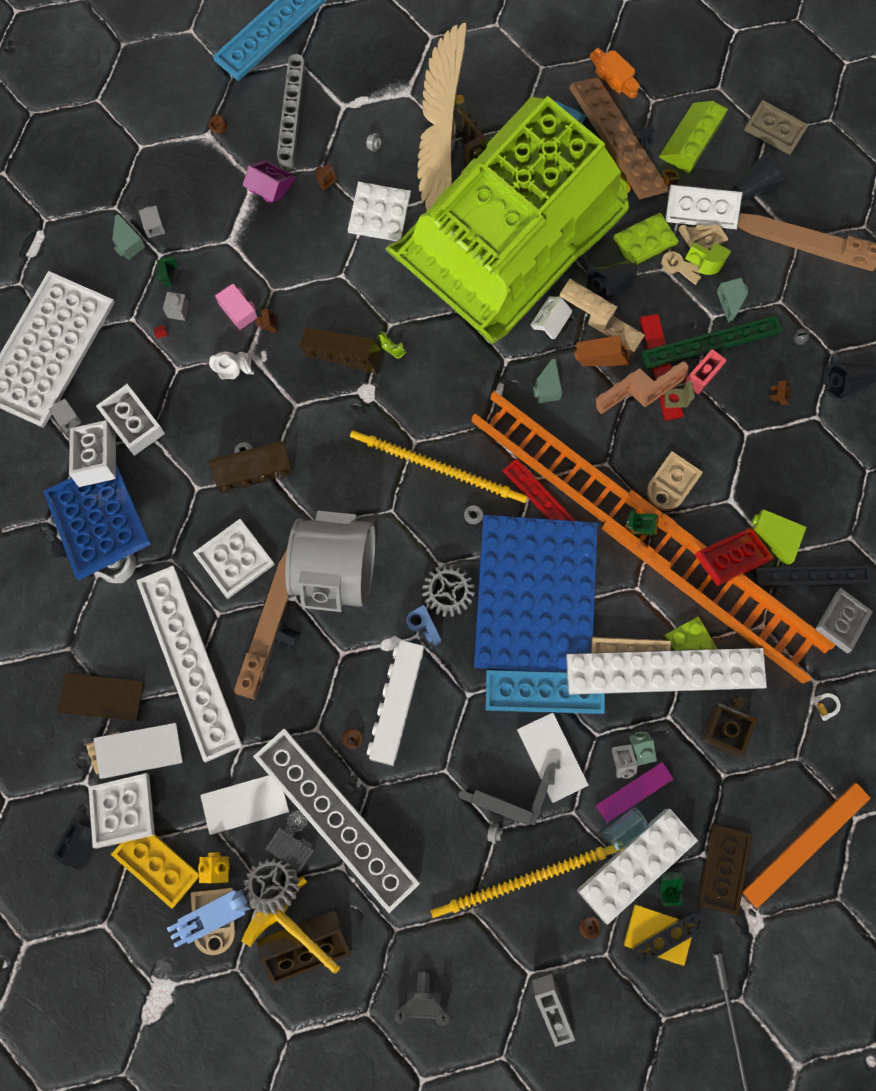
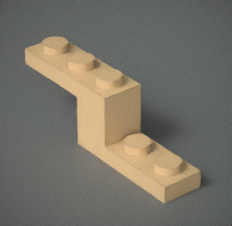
M569 279L561 291L560 297L591 315L588 325L608 337L620 335L629 349L635 352L645 335L614 317L617 306L572 279Z

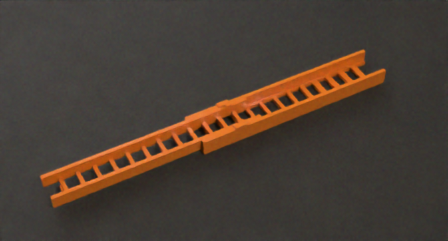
M494 391L491 394V400L502 407V410L495 414L490 420V424L476 414L472 416L471 422L604 523L601 528L754 647L763 648V653L802 684L810 681L812 677L797 667V665L812 644L823 653L834 648L835 644L743 574L729 580L713 601L707 598L701 592L712 579L709 574L698 589L686 581L700 563L698 558H696L682 578L671 570V567L686 548L693 554H696L699 550L706 548L703 543L633 490L629 493L497 392ZM508 412L517 420L503 435L493 427ZM523 423L532 431L518 447L508 438ZM537 434L546 443L533 458L523 449ZM551 445L561 454L551 467L547 469L538 460ZM566 456L576 466L564 480H561L552 472ZM581 468L591 477L580 491L577 492L568 485V482ZM596 479L606 489L594 503H591L582 495ZM612 491L621 500L611 513L607 515L597 506ZM625 502L637 510L636 512L639 514H657L659 516L658 527L667 534L655 550L643 543L647 535L642 534L638 539L628 531L627 523L623 527L612 519ZM670 537H672L682 546L670 562H668L658 553ZM734 584L744 593L727 613L717 603L730 586ZM750 596L758 604L744 623L741 624L734 616ZM766 608L774 616L759 636H757L749 629ZM783 621L789 626V629L773 648L765 641L778 623ZM797 632L805 640L793 657L788 660L781 653Z

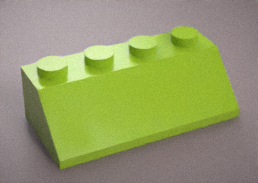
M714 101L693 103L659 155V158L690 174L723 122L728 109Z

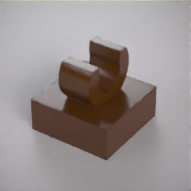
M326 164L323 168L318 166L314 170L319 186L323 190L329 188L337 180L335 172L329 164Z
M268 308L261 310L262 317L255 319L256 326H260L261 330L267 329L271 333L277 332L276 314Z
M779 381L778 386H771L772 392L777 391L776 395L769 396L771 401H779L781 405H789L791 387L787 381Z

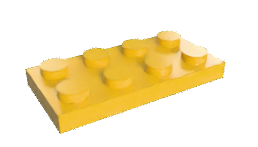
M156 835L120 843L111 854L172 909L199 878V873Z

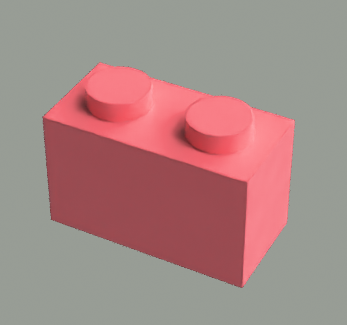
M712 349L690 373L684 384L692 381V389L699 395L727 360Z

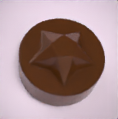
M214 115L209 121V128L215 134H223L227 129V121L220 115Z
M671 169L664 170L661 175L664 183L669 186L676 185L680 177L676 171Z
M347 729L343 733L342 743L345 747L356 749L362 744L363 736L359 730Z
M586 917L581 920L579 930L584 938L594 939L599 936L601 926L596 918Z

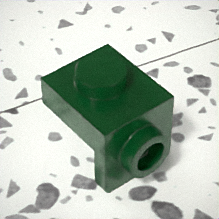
M165 256L162 259L156 260L159 271H156L158 281H162L164 287L167 288L172 286L168 270L178 268V263L175 256Z
M631 510L630 516L627 518V527L633 534L657 535L659 516L657 514H639L635 510Z
M668 872L661 875L659 892L664 906L683 905L684 900L681 890L684 878L682 872Z

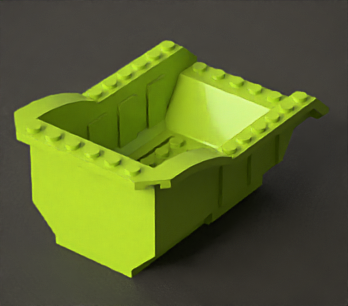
M548 96L545 99L530 97L491 139L483 153L466 166L461 172L462 174L451 186H448L441 193L436 202L425 214L419 217V220L404 237L385 248L391 256L410 270L478 330L491 344L506 336L572 263L600 240L623 217L629 208L627 183L620 178L621 171L606 150L605 143Z

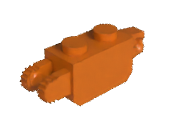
M599 48L595 49L590 54V59L596 66L595 72L597 75L605 80L610 88L618 94L623 92L631 99L636 97L639 83L633 78L635 69L616 51H609L606 54Z

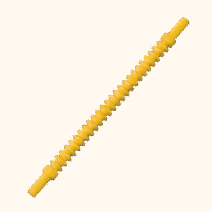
M354 430L350 434L351 438L365 442L369 447L381 448V451L386 450V453L391 452V455L396 454V457L401 456V459L405 457L406 461L410 459L411 463L415 461L416 464L420 463L421 466L425 465L426 468L431 467V470L436 469V472L439 470L441 474L444 472L446 476L450 474L451 478L455 476L456 480L460 478L461 481L465 480L466 483L470 482L471 485L476 484V487L481 486V489L486 488V491L491 490V493L496 492V495L501 494V497H510L523 503L527 500L528 496L512 491L508 486L496 485V482L491 483V480L486 481V478L483 480L481 476L479 478L476 477V474L472 476L471 472L467 474L466 470L462 472L461 469L457 470L456 467L451 468V465L446 466V463L441 464V461L436 462V459L431 460V457L427 459L426 455L422 457L420 453L417 455L416 452L412 453L411 450L406 451V448L401 449V446L396 447V444L391 445V442L386 443V440L382 442L381 438L378 440L376 436H367Z
M621 841L605 848L598 847L595 849L596 851L591 850V853L585 852V855L580 854V857L574 856V859L569 858V861L563 860V863L558 862V865L553 864L552 867L548 865L547 869L543 867L541 871L537 869L536 873L531 871L530 875L526 873L525 877L520 875L519 879L515 877L514 881L509 879V882L506 883L504 881L503 885L498 883V886L495 887L493 885L492 889L487 887V890L484 891L482 889L481 893L476 891L475 895L473 893L469 897L465 895L464 899L462 897L458 901L453 899L449 904L431 910L432 916L435 918L452 911L456 913L460 911V908H463V910H465L466 906L470 908L471 904H474V906H476L477 902L481 904L482 900H485V902H487L488 898L492 900L493 896H496V898H498L499 894L503 896L504 892H507V894H509L510 890L514 892L515 888H518V890H520L521 886L525 888L526 884H529V886H531L532 882L536 884L537 880L542 882L543 878L546 880L549 876L553 878L554 874L556 876L560 872L564 874L565 870L567 872L571 868L575 870L576 866L578 868L582 864L586 866L587 862L591 864L593 860L597 862V859H606L607 855L624 849V844Z

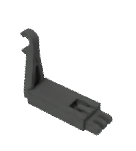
M556 763L546 766L530 808L531 812L477 790L473 794L460 791L458 796L460 799L522 824L535 825L548 786L555 784L554 781L548 779L549 771L552 767L556 769L561 767Z

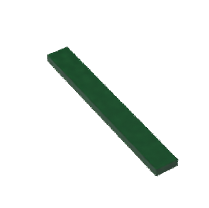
M777 315L644 350L641 352V356L646 369L649 370L708 354L712 349L719 351L778 335L783 332Z

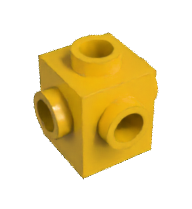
M221 852L208 853V857H200L198 867L199 883L228 882L229 857L221 856Z

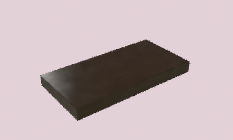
M65 673L57 713L138 722L144 682Z
M712 824L696 905L738 916L752 843V833Z

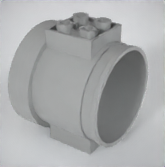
M318 511L315 520L305 521L303 519H296L290 532L286 553L285 582L288 594L292 596L300 595L302 608L341 612L343 605L365 607L370 594L374 570V523L357 521L356 514Z

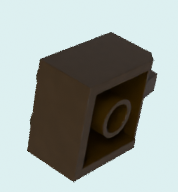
M736 696L732 705L715 704L701 742L736 757L744 756L757 720L746 715L745 710L742 709L745 699Z

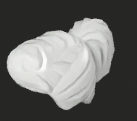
M220 352L210 357V368L217 372L221 379H235L239 375L240 370L246 374H254V371L251 369V359L247 353L239 352L235 355L231 352Z

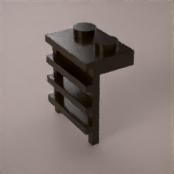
M460 108L458 112L462 116V128L458 127L457 131L467 142L464 165L467 166L487 148L490 136L488 134L484 136L483 128H478L477 121L470 119V112L467 111L465 113Z

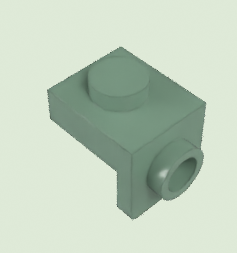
M637 732L629 736L637 766L657 761L654 741L648 732Z

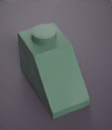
M117 214L115 216L112 238L116 245L114 249L120 256L124 255L129 260L145 248L142 239Z
M742 278L723 282L717 289V294L728 323L734 320L748 294L747 285L743 283Z
M551 359L537 378L535 386H533L534 397H537L538 403L561 399L562 389L555 359Z

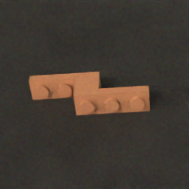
M683 361L673 366L666 374L659 376L656 381H653L639 368L635 372L630 373L621 382L614 384L605 393H601L596 398L597 410L603 414L630 394L646 407L688 377V365Z

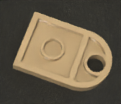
M671 451L647 486L649 502L655 508L662 511H670L677 508L703 472ZM663 495L666 502L663 504L658 503L656 496Z
M233 888L191 892L192 912L232 892ZM235 920L195 940L194 942L198 949L209 955H217L226 951L232 945L236 936ZM214 937L218 938L221 942L220 948L217 950L210 947V940Z

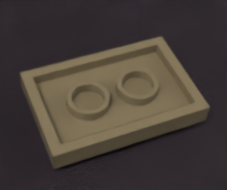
M762 100L744 130L791 155L807 129L808 124Z

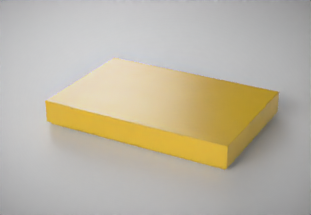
M634 904L623 945L632 948L637 943L678 919ZM684 922L681 923V925L686 929L687 934L689 933L687 928L690 926H695L692 923L687 926L684 925ZM675 927L671 931V936L673 939H679L682 931L679 927ZM658 937L654 940L653 946L656 950L663 948L664 941L662 938ZM691 938L658 957L684 966ZM648 943L646 944V946L648 947V949H646L645 951H642L641 949H638V951H641V952H644V953H646L647 951H650V952H651V955L654 953V952L650 949Z

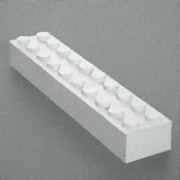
M283 729L253 756L388 913L420 884L416 877L287 730Z

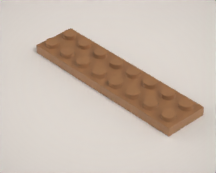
M594 78L572 83L569 87L605 143V146L639 200L665 193L668 190V186L664 183V179L637 140V137L633 135V131L600 79Z

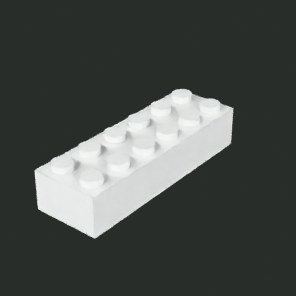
M400 640L399 645H395L393 652L395 663L390 664L388 671L390 682L389 684L385 683L382 694L385 697L384 703L380 702L377 713L380 716L379 723L375 722L372 731L373 736H375L374 742L369 743L367 754L370 755L369 759L391 766L395 764L424 652V646L402 640Z
M664 809L624 846V849L618 851L582 884L577 891L600 919L608 925L698 840L671 809Z

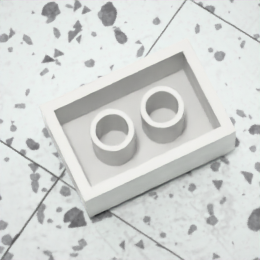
M128 384L96 406L134 456L165 434Z
M107 420L70 428L69 475L78 487L116 479V434Z

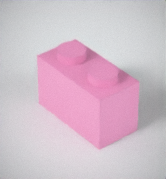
M231 284L215 296L220 307L239 330L257 318L255 312L257 308L252 301L248 302L245 299L246 295L240 287L237 289L234 284Z

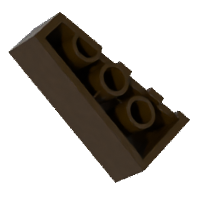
M305 327L299 346L308 358H317L378 375L384 356L374 338Z

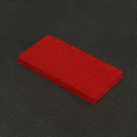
M752 527L699 550L695 554L717 586L774 558Z

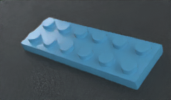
M486 670L485 711L605 713L604 693L568 695L567 673Z

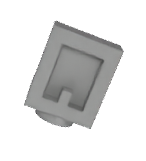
M632 745L613 747L611 752L616 766L617 778H630L636 775L637 762Z

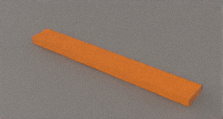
M857 783L851 785L743 890V895L755 908H759L871 798Z

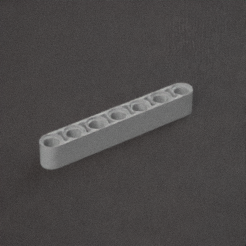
M293 54L288 59L278 141V162L280 168L285 171L292 170L296 160L306 73L304 59L299 54Z

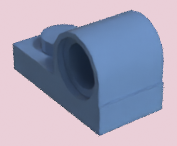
M424 605L408 614L407 625L410 630L418 632L426 629L424 634L429 643L432 642L434 646L441 643V638ZM419 617L422 622L415 626L411 623V619Z

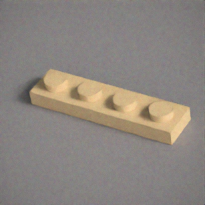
M592 637V653L671 650L670 640Z

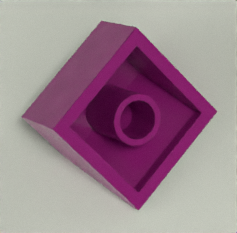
M265 160L248 166L243 186L248 188L251 193L261 195L265 201L275 202L284 196L295 180V176Z

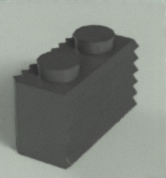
M288 827L285 829L279 828L266 847V850L280 860H283L286 864L289 863L290 867L297 872H301L315 851L311 848L313 844L304 838L300 841L294 837L296 833Z

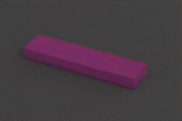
M661 762L595 806L606 823H608L672 781L673 777L663 762Z

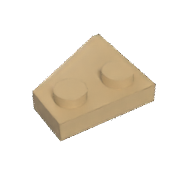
M682 225L679 228L681 235L690 248L695 242L711 250L715 242L723 245L728 241L720 225H696V227Z

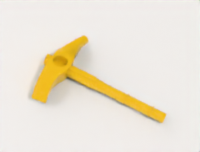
M303 876L299 878L300 883L297 885L300 889L307 883ZM287 904L284 905V911H281L280 908L277 909V914H273L272 911L268 915L263 911L261 913L257 912L241 940L251 947L256 938L266 928L278 921L334 974L340 969V966L333 961V958H330L318 947L317 943H314L285 914L289 906Z

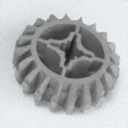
M443 565V571L436 567V575L433 572H429V576L432 579L425 578V582L429 585L422 586V589L427 590L422 593L423 597H429L425 600V604L432 602L429 609L433 610L437 607L436 614L438 615L440 610H442L443 617H446L447 611H450L451 617H454V610L460 615L462 613L460 607L467 610L468 606L465 602L471 604L472 600L468 597L474 596V592L469 591L474 589V585H468L472 578L465 579L467 572L465 571L460 574V567L453 571L454 565H450V570H447L446 565ZM445 577H453L460 582L450 583ZM439 580L442 588L433 595V585ZM445 586L448 587V589H454L451 592L452 597L451 595H449L448 592L443 593L445 592ZM463 587L464 596L457 602L455 593ZM447 599L452 605H444L437 600Z
M274 857L272 862L267 858L264 864L259 861V867L257 868L252 866L253 873H247L249 880L244 881L246 888L243 889L246 895L245 899L252 909L256 908L258 913L263 911L268 915L270 911L273 914H277V909L279 908L281 911H284L285 904L291 906L290 899H296L294 892L299 891L297 884L300 882L299 878L296 877V870L290 867L289 863L286 864L283 860L279 861L276 857ZM283 874L286 876L285 887L281 885ZM259 885H261L262 887L260 891V897L257 896V889Z

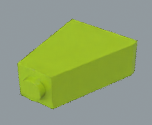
M764 509L759 514H755L751 522L754 525L752 529L761 541L784 564L790 565L793 563L806 527Z

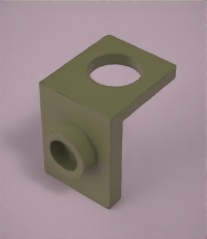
M688 381L683 389H670L664 394L665 407H688L690 402L694 400L692 381ZM677 394L679 401L672 403L669 400V395Z

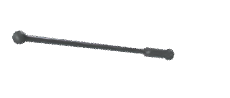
M714 953L713 958H715L720 986L725 995L744 1091H749L728 994L729 984L723 960L724 955L723 953Z

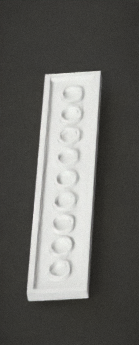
M171 566L136 580L203 761L206 763L243 747L175 567Z
M763 648L566 655L568 695L767 688Z

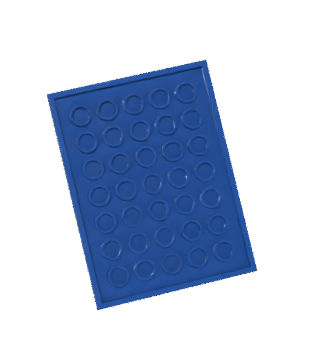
M483 515L474 668L567 673V654L592 653L598 523Z

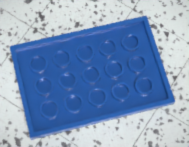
M117 463L116 479L78 487L71 477L43 491L73 573L78 581L151 545Z

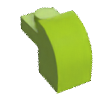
M694 242L685 259L699 266V273L713 275L721 270L731 251L716 242L711 250Z

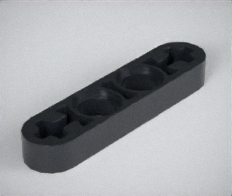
M689 913L634 945L631 949L632 959L638 964H646L701 932L704 928L703 918L696 913ZM691 918L698 919L699 922L696 923L697 928L693 926L688 927L689 933L687 934L686 929L681 923L684 922V925L687 926L692 923ZM675 927H679L682 931L679 939H673L671 936V931ZM658 937L664 941V946L660 950H656L653 946L654 940ZM648 943L650 949L654 953L651 955V952L647 951L643 954L644 959H641L640 957L636 958V955L638 954L637 950L641 949L642 951H645L646 949H648V947L646 946V944Z

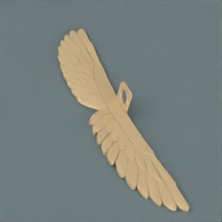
M466 23L461 24L459 29L457 25L453 26L450 33L449 31L445 33L444 39L440 38L438 48L434 47L432 58H429L430 71L426 70L423 114L434 125L421 135L422 141L419 146L421 150L418 154L420 159L418 161V179H421L419 191H422L421 198L422 202H425L427 211L436 202L441 193L448 186L452 185V139L455 141L456 135L454 109L465 50Z

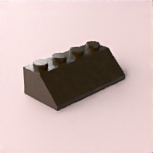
M284 441L208 460L216 487L219 492L223 493L231 492L234 488L238 487L248 488L258 482L267 483L277 477L283 479L288 477L289 474H293Z
M336 910L297 924L314 943H317L318 947L330 958H333V961L351 955ZM286 929L257 940L259 960L272 985L324 966L313 953L309 952L308 948Z

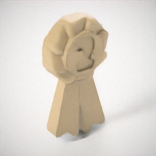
M671 251L664 254L661 260L664 271L671 274L680 272L695 285L701 279L698 272L699 266L684 262L682 256L676 252Z

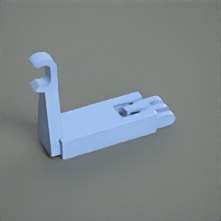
M236 889L181 917L178 919V923L168 927V932L175 929L178 931L170 936L172 940L178 936L181 938V940L174 943L175 948L185 942L189 944L247 914V910L251 909L245 899L246 895L243 889L239 891Z

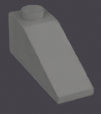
M550 974L534 979V995L555 1047L575 1041L553 975Z

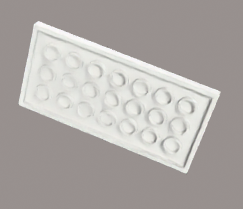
M48 271L0 353V409L44 428L52 415L49 408L61 399L115 303L114 300Z

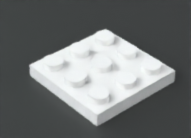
M358 182L348 233L392 241L400 240L403 234L411 191Z
M241 519L193 552L227 599L275 565Z
M145 773L88 787L93 848L97 849L155 835L148 774Z

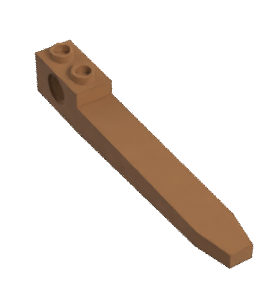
M742 213L739 215L737 227L752 235L865 270L874 271L876 268V243L852 236L844 239L760 215Z
M287 550L278 564L249 652L246 653L234 689L237 695L254 700L257 698L275 644V636L280 628L290 597L285 582Z

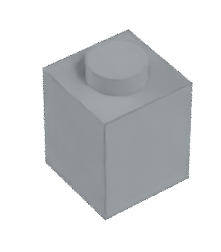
M149 206L139 210L143 228L148 238L165 234L161 216L156 206Z
M167 292L163 306L167 318L186 321L189 309V302L186 296Z
M66 399L55 402L49 408L65 432L82 423Z

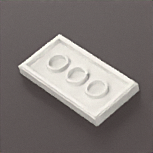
M670 185L665 220L669 223L705 226L720 225L721 228L737 229L742 192Z
M553 713L517 729L540 779H542L548 764L556 763L561 767L560 769L552 767L548 774V779L555 783L554 785H549L547 789V794L552 803L589 786Z
M176 723L94 738L100 779L182 763Z
M270 775L201 795L210 835L289 812L285 793Z

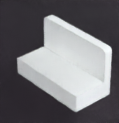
M549 296L531 323V326L534 330H544L551 339H555L570 317L572 310L562 297Z

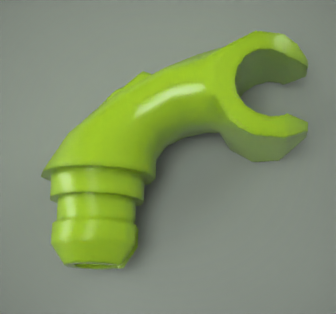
M378 333L379 345L389 354L398 359L407 353L403 349L402 342L396 345L387 337L386 333Z

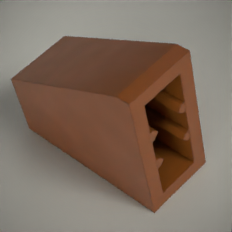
M620 335L577 342V349L574 351L575 359L582 366H630L629 347Z

